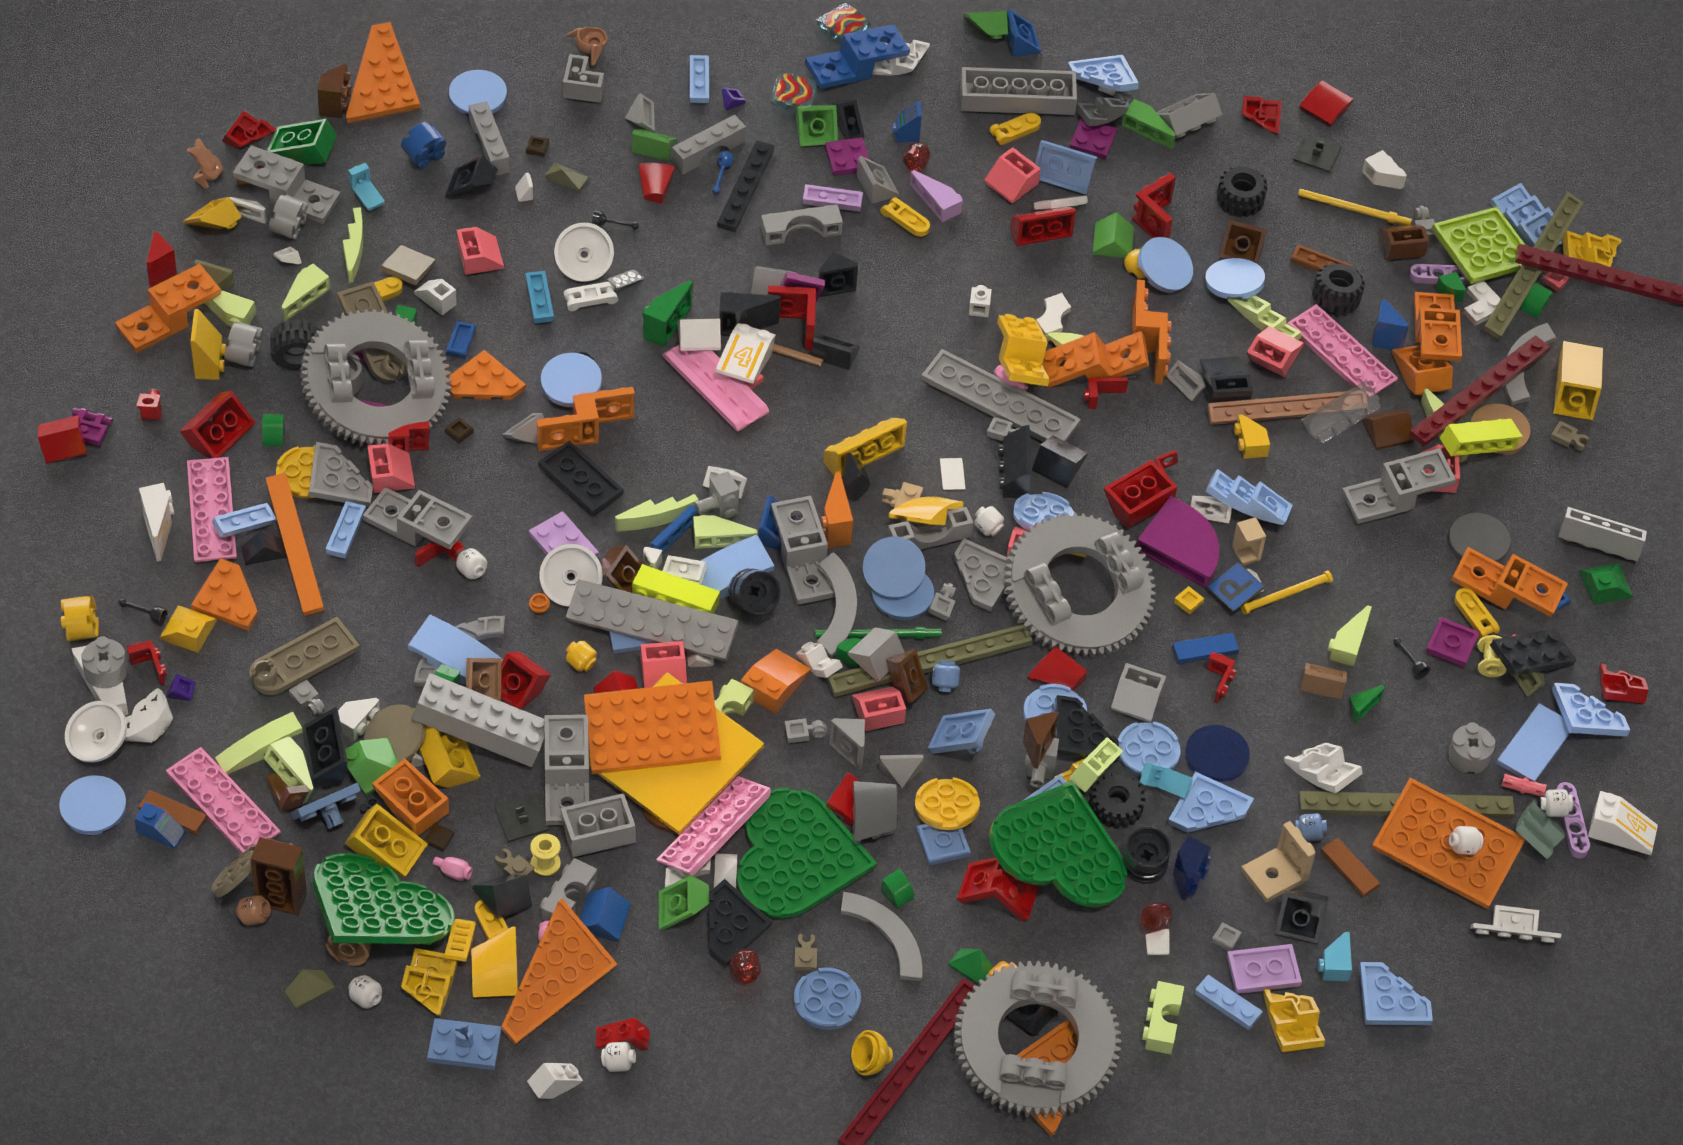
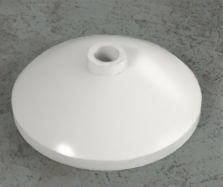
M577 223L569 226L559 235L555 244L554 254L556 263L563 274L575 281L589 282L600 278L608 271L613 261L614 248L609 235L602 228L591 223ZM584 251L588 253L586 258L581 257V253Z
M565 544L558 546L547 554L541 564L540 583L542 589L553 602L562 606L569 607L578 579L600 585L602 583V567L598 558L592 551L581 545ZM573 573L575 579L570 581L567 579V575Z
M94 701L82 706L72 715L66 726L65 743L69 752L84 762H99L107 759L120 748L127 732L125 715L116 705L107 701Z

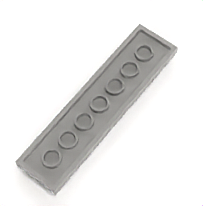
M941 349L921 375L922 381L993 417L1013 422V427L1015 428L1030 425V436L1042 442H1045L1052 435L1067 442L1080 425V418L1016 386L1004 383L997 376Z
M578 579L566 614V620L653 643L683 641L684 651L722 661H727L739 624L738 620L580 579Z

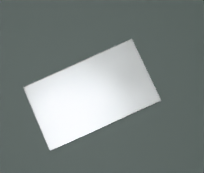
M962 458L940 459L943 490L965 489Z

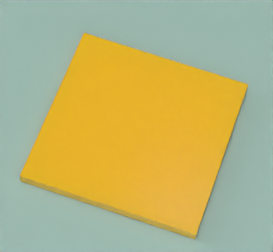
M666 673L653 687L682 683L669 673ZM715 708L721 760L601 773L598 775L680 835L765 746L761 740ZM589 751V752H588V754H589V768L591 769V760H590V751Z

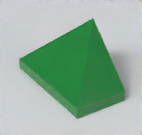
M1383 685L1349 696L1352 721L1355 724L1382 699L1385 690Z
M961 948L948 963V966L976 985H978L980 979L985 981L986 975L993 968L981 949Z

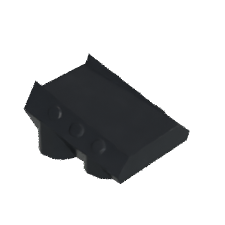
M1030 1004L1014 1009L1007 1017L1031 1034L1038 1036L1039 1031L1055 1014L1058 1015V1010L1046 1005Z

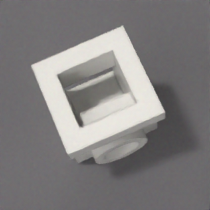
M984 285L972 287L969 315L988 317L992 289H987Z

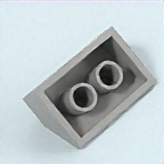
M1215 93L1195 94L1156 112L1176 134L1175 138L1186 135L1185 132L1188 130L1194 131L1201 128V124L1205 122L1206 124L1215 122L1217 120L1216 117L1223 115Z
M624 793L561 808L565 834L572 857L636 843V826Z

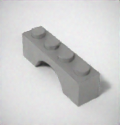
M488 102L468 105L469 122L474 135L478 134L485 158L498 169L496 175L509 173V155Z
M733 115L673 146L671 163L682 174H685L698 167L703 157L710 150L718 146H726L731 150L744 143L746 139V126L736 115Z
M838 204L761 215V231L765 245L785 243L788 234L800 228L815 230L822 237L842 235L843 221Z
M967 507L947 511L945 525L931 524L916 527L911 525L909 521L889 525L887 537L908 539L922 550L972 537L973 520Z

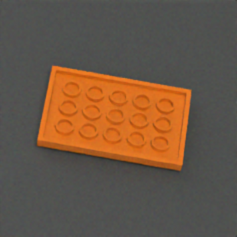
M712 681L584 695L586 715H588V740L592 774L721 760Z
M1410 778L1371 848L1488 909L1526 839L1520 834ZM1456 827H1475L1482 834L1483 845L1476 854L1463 855L1454 852L1449 844V836Z

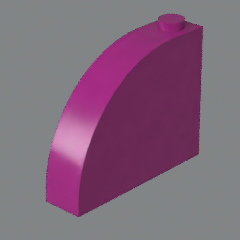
M1170 496L1138 538L1136 548L1141 547L1140 554H1145V557L1207 589L1206 586L1213 581L1219 559L1217 535L1212 525L1200 512L1182 500Z

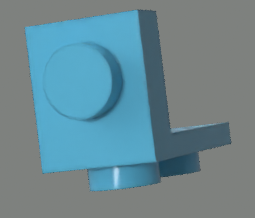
M366 163L348 170L349 186L368 211L385 204L384 199L370 181L369 167Z
M1146 762L1141 771L1139 782L1144 785L1158 787L1182 798H1187L1193 778L1164 766Z

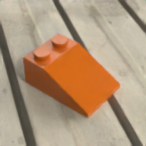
M1420 345L1392 349V355L1407 387L1415 395H1423L1426 388L1431 392H1443L1444 390L1452 389L1453 367L1446 360L1421 359Z
M840 472L835 473L825 504L824 516H821V525L828 548L851 545L853 518Z
M775 649L755 663L741 679V683L754 689V702L776 714L811 672V668Z
M403 759L372 783L374 789L397 819L417 836L421 835L449 813V799L406 759Z

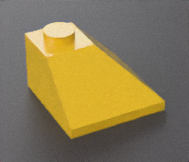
M230 197L212 200L183 222L187 225L215 229L227 228L228 230L237 225L236 221L242 216Z
M178 605L163 630L160 640L199 653L217 622V618Z

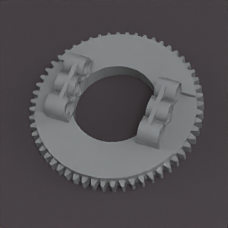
M367 309L364 312L357 310L356 314L349 312L348 316L341 314L340 319L335 317L333 323L328 321L327 325H323L320 331L317 330L315 337L311 338L304 352L301 362L303 364L300 368L302 371L300 378H303L301 381V385L304 386L302 392L307 393L305 400H310L308 406L314 407L313 414L320 413L317 418L318 420L325 419L323 426L330 424L331 428L329 431L332 432L337 429V436L343 433L344 440L352 437V443L354 444L359 440L360 446L364 442H367L368 446L372 445V443H375V445L387 444L389 432L412 423L429 421V431H431L432 426L436 425L446 409L451 390V379H449L451 372L447 371L449 364H445L446 357H441L443 350H437L439 344H434V338H429L427 336L428 332H423L421 326H415V322H409L408 318H400L399 314L395 316L392 315V312L387 314L384 313V310L376 312L375 309H373V312H368ZM367 348L382 349L394 354L407 367L410 393L397 404L385 407L371 406L359 401L352 395L351 378H349V365L346 358L356 351Z
M1066 513L1064 517L1058 514L1056 518L1050 516L1048 521L1043 518L1040 523L1036 522L1033 527L1030 526L1027 531H1024L1021 537L1019 536L1016 543H1014L1008 554L1007 564L1004 567L1005 573L1003 578H1005L1003 586H1006L1004 594H1008L1006 601L1012 602L1009 609H1016L1012 614L1013 617L1020 616L1017 623H1025L1022 629H1030L1028 635L1032 636L1035 634L1036 642L1042 639L1043 647L1049 643V650L1057 646L1060 650H1065L1067 655L1073 652L1074 658L1079 653H1081L1082 658H1085L1087 654L1093 658L1096 653L1099 657H1102L1104 652L1106 655H1109L1112 650L1117 652L1119 647L1123 649L1126 644L1129 645L1147 624L1151 616L1150 613L1153 610L1152 606L1155 602L1153 598L1156 594L1153 591L1155 584H1152L1154 577L1149 576L1152 569L1147 568L1149 561H1143L1146 555L1139 554L1141 547L1135 548L1136 541L1129 542L1130 535L1123 536L1124 530H1118L1116 528L1117 525L1111 526L1109 521L1103 522L1100 517L1094 519L1093 515L1086 517L1084 513L1081 516H1077V513H1074L1073 516ZM1068 553H1081L1095 558L1105 566L1112 577L1115 590L1112 604L1106 610L1094 615L1071 613L1068 601L1061 596L1059 585L1051 578L1048 564L1055 558Z
M1028 961L1027 966L1019 962L1018 968L1013 964H1010L1008 969L1002 966L1000 972L997 970L993 971V976L987 974L985 981L980 979L978 986L974 985L972 992L967 993V999L963 1000L954 1028L956 1030L954 1032V1038L956 1039L954 1047H958L955 1052L959 1056L958 1064H963L961 1067L962 1072L968 1071L965 1078L972 1079L971 1086L978 1085L977 1093L985 1091L983 1098L992 1097V1105L999 1101V1109L1007 1105L1008 1113L1015 1108L1016 1115L1019 1116L1022 1111H1025V1116L1029 1117L1030 1113L1033 1112L1035 1118H1038L1039 1113H1042L1044 1118H1047L1048 1112H1051L1053 1117H1056L1057 1111H1060L1064 1116L1066 1108L1073 1113L1075 1106L1081 1109L1083 1102L1089 1104L1091 1098L1096 1099L1097 1092H1103V1086L1108 1085L1109 1079H1112L1113 1076L1112 1071L1116 1070L1117 1065L1115 1063H1118L1119 1056L1117 1055L1120 1054L1121 1050L1119 1048L1121 1039H1118L1121 1032L1118 1031L1119 1023L1115 1022L1116 1014H1111L1113 1007H1107L1109 1000L1102 999L1104 993H1098L1096 991L1097 986L1090 985L1091 980L1085 981L1082 979V974L1075 977V970L1067 973L1066 966L1059 970L1056 963L1053 968H1050L1049 962L1041 966L1040 961H1037L1035 966L1032 965L1031 961ZM1040 1004L1052 1007L1061 1012L1071 1022L1077 1036V1049L1066 1063L1056 1061L1049 1063L1038 1058L1024 1059L1017 1055H1006L998 1039V1028L1002 1020L1011 1011L1024 1005Z

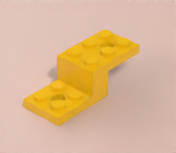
M1011 314L999 315L997 324L1004 338L998 359L1010 381L1048 386L1049 377L1042 365L1048 342L1037 321L1030 317L1021 319Z

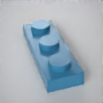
M545 271L525 273L534 324L553 322L554 314Z

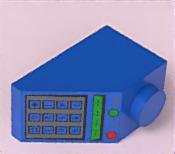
M921 102L914 103L896 115V123H892V135H896V142H919L922 120Z
M145 802L135 817L138 834L173 849H176L186 834V830L165 810Z

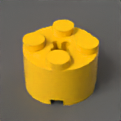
M93 596L61 600V608L64 612V616H61V625L63 629H66L67 641L90 639L99 635V620L95 615L97 608Z

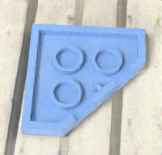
M1123 55L1068 62L1069 71H1076V79L1120 92H1130L1131 90L1138 89L1139 83Z
M1554 683L1552 691L1569 733L1628 736L1630 728L1624 715L1619 712L1612 713L1605 708L1606 704L1592 695L1588 698L1580 693V688L1574 684Z
M1195 772L1187 798H1180L1168 820V824L1188 833L1241 820L1248 813L1254 798Z
M1360 962L1359 971L1365 1025H1432L1431 1001L1425 996L1421 997L1417 994L1413 987L1400 976L1396 977L1391 973L1389 967L1384 963Z

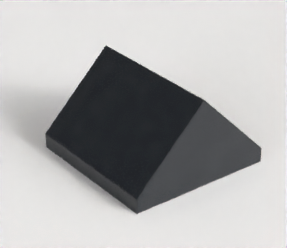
M833 251L819 269L818 279L825 280V286L819 298L855 292L858 263Z
M819 335L814 337L812 356L824 359V363L850 370L860 346L825 335Z
M1052 435L1040 445L1032 470L1068 488L1088 453Z
M506 874L475 884L472 887L497 919L529 909L532 906L527 875Z

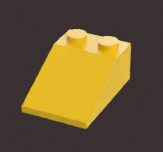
M194 309L191 349L195 379L220 380V373L224 372L225 361L222 360V356H225L226 344H223L222 335L199 309Z
M375 804L366 811L345 842L357 854L375 859L374 862L381 864L382 867L387 865L403 878L409 873L428 844L378 804Z

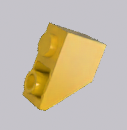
M1238 415L1237 423H1234V433L1238 435V449L1242 451L1243 458L1268 457L1270 442L1266 428L1244 415Z

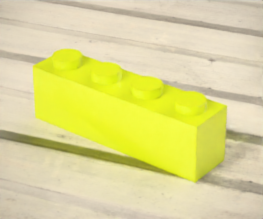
M1498 419L1450 424L1445 428L1440 440L1450 456L1514 450L1523 436L1512 419Z
M643 564L632 583V593L712 614L715 613L720 601V591Z

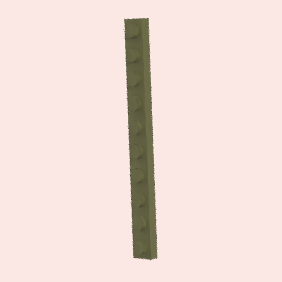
M1567 192L1533 247L1554 252L1584 202ZM1521 265L1482 330L1499 340L1542 270Z
M1022 624L917 653L923 673L925 674L932 672L933 666L939 664L941 660L953 661L955 665L1030 646L1033 640L1028 635V629H1022L1024 626ZM860 667L830 675L827 681L833 696L838 697L891 683L892 679L889 672L877 682Z
M1300 791V814L1389 816L1401 793ZM1443 794L1487 818L1513 819L1515 815L1513 796Z

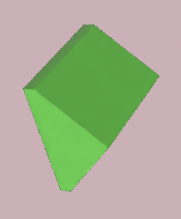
M643 129L633 130L632 152L669 162L672 155V147L677 144L678 138Z
M1117 212L1095 222L1092 255L1125 258L1132 251L1134 226Z

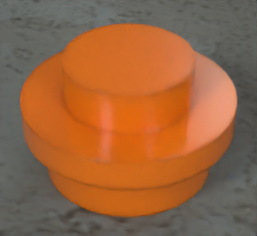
M534 594L529 600V608L535 613H544L550 607V600L545 594Z

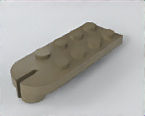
M374 281L337 292L336 298L345 316H348L349 312L356 314L357 310L364 312L365 309L368 312H373V309L376 312L384 310V313L388 314ZM377 348L361 350L371 374L381 382L393 383L396 379L397 381L402 379L408 372L405 364L388 351Z
M335 617L254 661L250 667V680L252 685L255 684V689L262 694H280L360 651V645L340 619Z

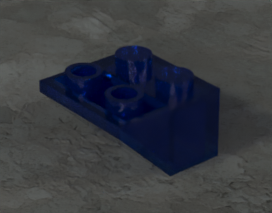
M1189 835L1178 850L1173 871L1181 899L1185 902L1190 895L1193 896L1199 887V884H1197L1199 880L1206 878L1209 872L1207 867L1212 860L1210 856L1211 847Z

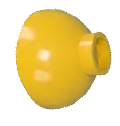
M866 1030L860 1033L854 1041L851 1058L854 1068L859 1074L870 1076L877 1074L886 1064L891 1062L893 1051L888 1047L886 1040L881 1034Z

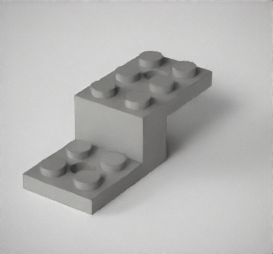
M254 146L249 147L233 171L234 178L268 189L270 205L275 207L280 195L283 194L309 203L305 213L308 214L307 219L324 224L341 198L340 191L305 180L303 163ZM257 166H264V168L256 169ZM312 200H318V201H319V202H316V203H314V204H313V203H310V201H312Z
M1439 448L1383 463L1381 478L1345 487L1342 490V494L1357 524L1412 510L1415 508L1418 494L1455 485L1456 479ZM1429 469L1432 470L1434 473L1427 474L1423 470ZM1369 498L1373 500L1374 503L1369 504L1366 503L1364 500Z
M386 487L363 514V521L415 547L424 536L451 549L473 521L472 515L421 490L410 500ZM395 510L397 513L389 515L386 512ZM444 521L449 523L447 526L438 525V523Z
M806 496L771 503V510L782 540L781 558L797 605L834 598V589L824 573L818 568V564L827 558L828 544L812 497ZM792 516H799V517H801L802 519H801V520H798V521H795V520H793L791 517H792ZM813 579L817 583L811 585L807 583V580Z
M545 715L546 825H564L561 815V808L564 807L562 806L563 802L570 801L575 805L589 801L588 715ZM568 732L572 736L570 738H563L561 734Z

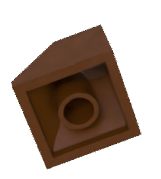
M627 545L610 548L601 561L603 575L615 589L632 593V583L643 563Z

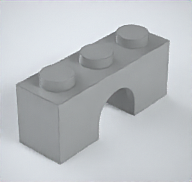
M575 858L570 865L567 864L563 869L561 879L554 882L551 894L548 898L545 897L540 905L542 920H550L558 901L562 898L576 914V902L568 899L567 896L572 893H579L587 897L597 882V869Z

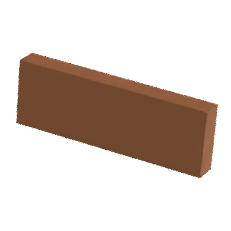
M1299 244L1290 260L1294 264L1315 272H1319L1321 267L1327 264L1331 265V263H1341L1352 267L1351 264Z
M151 790L148 791L138 806L139 810H141L145 802L165 810L186 831L195 835L198 834L207 820V814Z
M1339 838L1321 848V853L1362 898L1379 888L1380 882Z

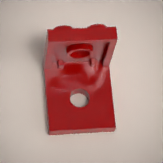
M1172 173L1160 177L1156 182L1145 186L1136 193L1139 201L1134 204L1133 209L1137 213L1132 216V220L1151 238L1170 237L1173 219L1162 208L1172 202L1176 179Z
M768 286V295L781 296L779 318L806 319L805 350H812L815 329L816 288Z
M996 857L969 863L957 900L963 904L996 897L1018 919L1026 921L1029 919L1040 885L1028 884L1016 879L1007 873Z

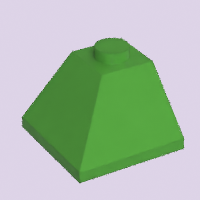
M1007 11L964 13V17L986 35H991L992 39L1003 38L1004 34H1008Z
M836 105L795 107L800 146L825 145V142L838 141Z
M388 738L358 741L345 749L348 761L347 767L366 795L375 791L372 786L375 780L399 763Z
M689 875L660 890L659 929L664 930L696 914L709 904V885Z

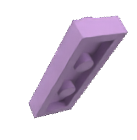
M805 184L803 204L821 207L838 204L839 209L860 212L863 192Z

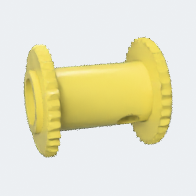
M1485 636L1477 644L1479 651L1484 653V660L1478 664V670L1486 677H1499L1507 671L1490 646L1493 639L1502 638L1500 636Z
M551 834L537 835L530 844V850L533 855L530 864L535 867L534 873L540 876L554 875L561 866V860L558 855L559 851H561L560 841Z

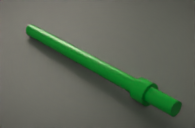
M916 627V629H886L895 631L898 637H916V639L941 637V629H925V627ZM852 629L848 638H864L873 629ZM815 630V638H820L827 630Z

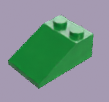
M327 119L278 126L267 151L303 164H321L326 162L337 134Z
M686 281L653 299L649 306H645L642 312V317H644L642 324L643 339L662 347L666 346L678 328L677 320H683L692 308L693 281Z

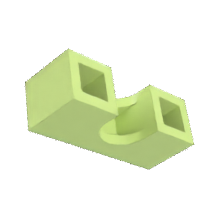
M731 679L727 685L722 687L718 699L714 700L715 708L724 714L737 713L744 716L754 701V689Z
M1158 981L1156 989L1151 990L1149 1002H1153V1008L1148 1007L1146 1021H1150L1149 1027H1144L1142 1040H1146L1145 1049L1166 1054L1172 1053L1177 1024L1165 1021L1163 1016L1179 1015L1184 986Z

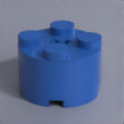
M426 122L416 125L408 132L410 134L407 139L403 138L401 142V148L420 169L427 167L430 161L434 159L439 160L445 155L446 140L432 123L428 125Z

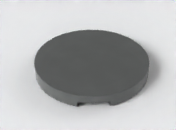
M1469 513L1459 517L1452 524L1448 536L1449 546L1459 559L1462 558L1467 547H1470L1499 563L1507 554L1511 543L1510 534L1505 525L1495 517L1483 513Z

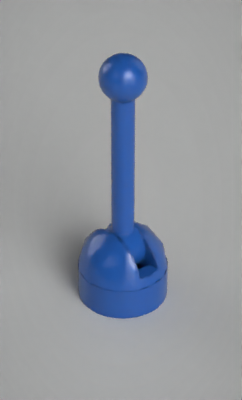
M723 151L719 153L718 164L721 169L716 186L712 189L715 194L720 192L719 186L724 169L730 167L733 163L734 156L729 152Z

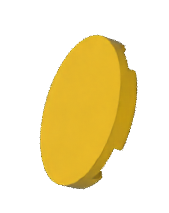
M315 446L294 447L285 452L277 462L276 475L286 472L290 490L294 497L303 499L315 498L308 496Z
M958 778L932 779L923 784L916 793L915 810L917 815L924 823L937 829L955 830L963 828L973 822L979 813L980 800L978 792L971 784Z

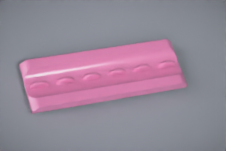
M1317 304L1288 322V325L1301 331L1300 340L1355 390H1365L1367 392L1366 399H1370L1398 380V377Z
M679 344L662 354V357L737 432L769 413L767 405L742 380L715 372L720 358L712 350L681 351Z
M229 457L187 460L194 561L203 562L219 560L220 558L224 560L236 559L235 535L221 538L212 524L215 516L233 512Z
M202 747L166 770L168 777L202 813L207 814V819L240 854L250 846L257 844L259 837L266 839L274 838L281 833L275 824Z
M737 776L657 858V862L686 874L695 875L769 798L771 789Z

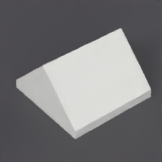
M720 319L677 320L681 351L721 350Z

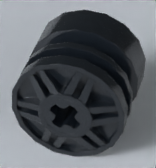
M746 568L738 571L732 577L728 594L736 608L752 614L763 615L771 612L777 606L781 597V588L778 580L772 574L754 568ZM750 587H754V589H752L753 594H749V592L751 591Z
M1141 827L1134 830L1128 836L1123 859L1127 875L1132 880L1142 884H1152L1159 881L1166 874L1171 855V842L1164 832L1154 827Z

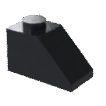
M848 99L833 103L832 105H836L837 125L844 139L864 138L865 135L857 100Z

